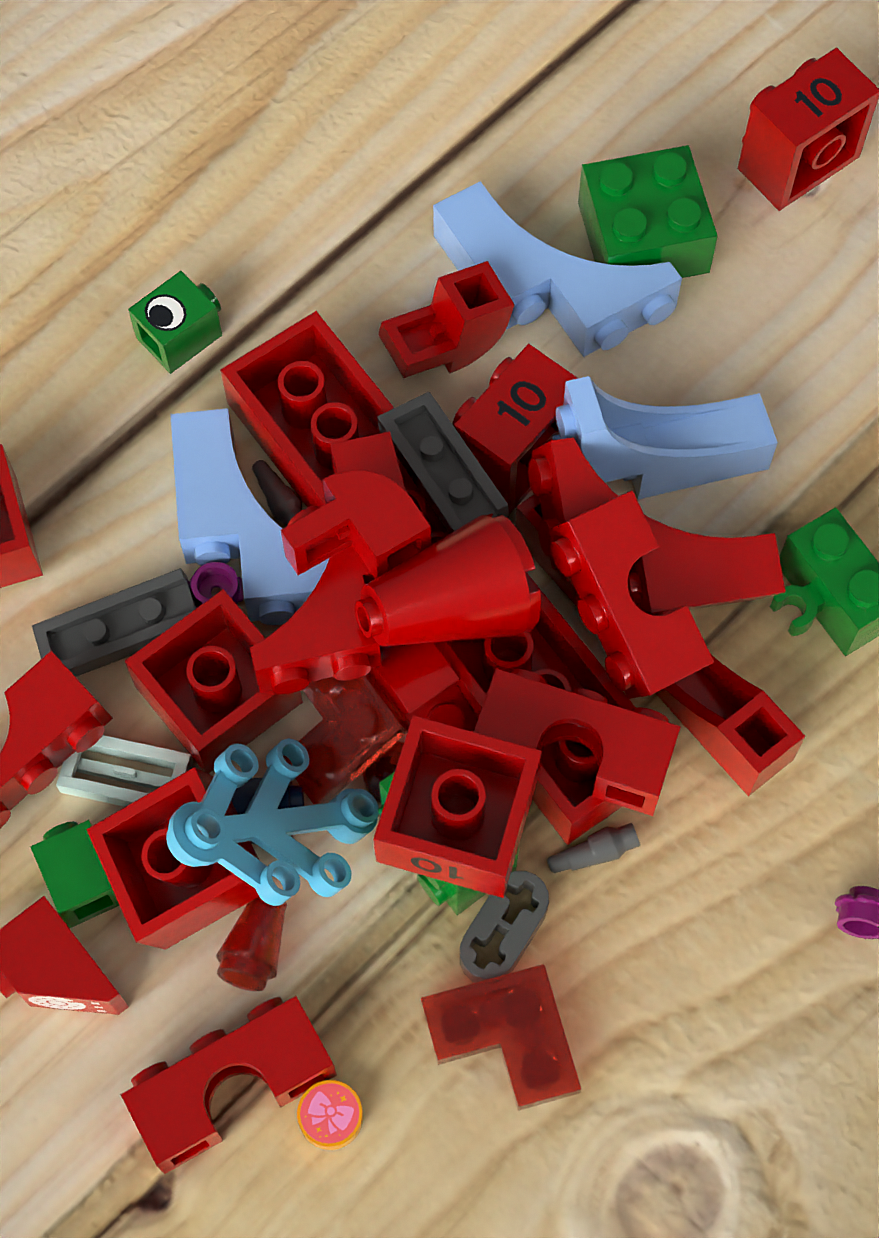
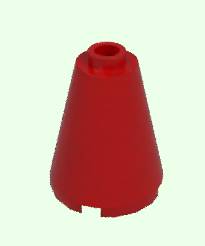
M493 513L481 515L365 584L361 589V600L355 603V615L360 630L367 638L373 637L381 646L509 637L533 631L540 618L541 594L540 590L529 593L525 573L536 568L521 533L510 519L504 515L493 518Z

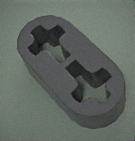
M527 871L511 872L504 898L489 895L463 936L460 944V966L464 974L472 982L482 986L496 985L503 982L512 973L543 923L548 911L549 892L544 882L533 873ZM523 888L532 892L531 905L536 910L534 912L527 909L521 910L512 925L504 921L510 906V900L505 895L508 892L518 895L522 892ZM499 932L504 935V938L500 943L498 956L504 962L501 965L490 962L486 965L485 969L476 965L477 953L472 947L475 944L486 947L495 933Z

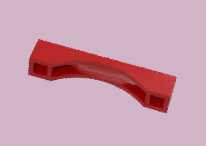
M533 494L516 507L515 527L521 533L533 559L577 606L580 598L570 577L564 576L559 569L552 570L550 556H546L541 549L539 523L543 520L540 498ZM711 654L714 663L655 694L749 797L794 760L805 735L762 689L741 678Z

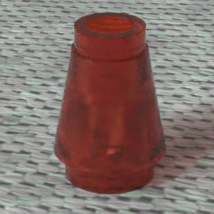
M258 897L245 905L216 954V958L220 963L217 975L223 981L243 990L263 991L268 980L276 977L285 919L284 913L287 908L286 902L279 906H273Z

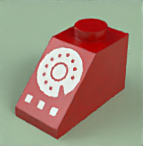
M45 896L41 897L0 928V992L6 999L17 992L31 1007L114 1015L121 1014L129 1007Z

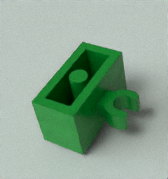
M835 507L787 535L779 558L782 573L791 585L785 586V593L774 595L770 608L773 612L780 610L785 605H794L800 609L802 616L797 617L791 622L788 629L790 635L798 636L808 631L816 617L845 657L879 636V562L839 510Z

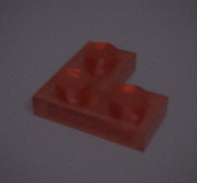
M371 672L363 677L347 681L337 680L334 677L310 682L309 686L303 689V692L323 718L298 741L306 748L309 754V765L295 779L299 785H303L304 792L313 805L328 803L408 732L410 724ZM283 755L285 761L292 765L290 759Z
M544 964L421 998L423 1013L438 1065L500 1048L518 1111L580 1094L581 1085Z

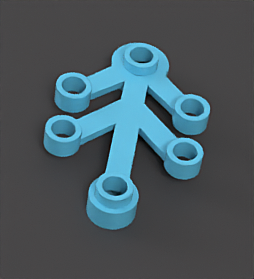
M287 738L280 741L268 752L266 756L267 770L245 814L225 816L236 788L248 782L257 773L259 768L258 759L249 747L238 743L230 745L216 758L214 762L216 774L202 801L188 802L178 808L171 816L166 840L172 855L181 863L192 867L208 866L218 862L254 887L259 897L267 904L273 906L282 905L299 891V875L308 880L309 885L317 894L323 897H332L351 881L352 874L347 861L336 853H326L319 857L289 835L327 830L336 840L345 844H354L370 833L377 824L379 815L377 809L379 806L372 794L363 789H345L328 803L277 809L290 781L299 776L309 765V754L306 748L297 740ZM283 755L290 759L292 765L285 761ZM231 760L235 761L240 766L241 771L237 770L233 766ZM252 841L278 860L266 866L237 843ZM324 869H327L332 874L334 881L328 878ZM272 876L281 882L283 890L275 885Z

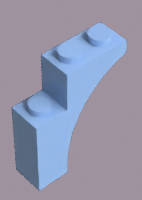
M481 181L433 205L434 237L456 269L459 271L488 261L515 304L506 330L516 324L526 325L535 321L545 309L549 308L579 352L585 357L600 348L602 350H609L617 346L627 337L628 333L647 323L649 325H656L664 321L673 313L677 306L682 277L670 262L637 266L611 265L567 254L537 239L520 227L502 210Z
M590 376L566 381L563 406L556 407V420L560 434L553 436V440L574 437L584 457L605 483L619 479L624 481L632 480L638 499L768 470L778 443L760 393L700 405L651 406L615 398L601 390Z
M228 408L170 414L179 541L186 564L197 563L200 566L210 562L226 564L230 559L241 558L243 595L249 620L260 621L267 625H282L286 623L315 589L326 569L329 558L299 576L285 557L281 529L283 528L270 518L257 502L246 485L238 467L234 433Z

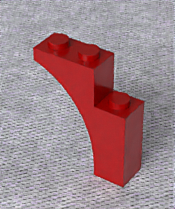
M390 431L330 444L334 474L351 470L371 471L392 479L405 490ZM352 545L329 558L326 569L315 589L295 614L271 635L250 647L260 693L273 691V693L280 695L292 694L305 689L312 681L330 677L341 681L353 680L365 676L371 671V668L382 666L380 645L373 637L367 638L362 633L355 615V603L361 600L362 587L375 578Z
M574 437L550 440L532 451L533 459L530 460L528 467L530 487L534 495L540 498L543 520L539 523L540 546L546 556H550L552 570H557L558 568L551 555L550 544L553 541L547 530L618 496L597 475L584 457ZM645 515L660 548L640 557L633 564L628 575V590L631 599L645 613L657 615L663 611L685 605L688 606L689 610L756 600L785 593L775 533L734 538L710 537L667 526Z

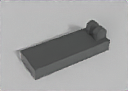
M430 392L377 416L380 432L390 431L396 456L448 534L481 515L493 513L492 518L500 515L509 518L507 502Z
M179 568L34 624L32 629L41 659L52 651L77 677L132 656L195 610L197 605L188 577Z

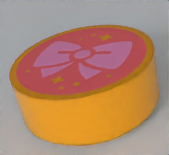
M325 1080L312 1085L303 1094L298 1104L297 1120L303 1135L311 1144L321 1149L335 1150L345 1147L357 1137L363 1124V1109L358 1095L350 1086L336 1080Z

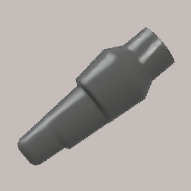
M258 460L253 464L252 470L267 498V504L274 518L282 522L286 527L292 517L302 510V501L289 486L285 485L277 473L264 460Z
M632 823L618 828L606 826L589 835L586 841L550 856L547 859V863L552 873L569 869L574 871L617 860L626 851L639 847L640 842Z

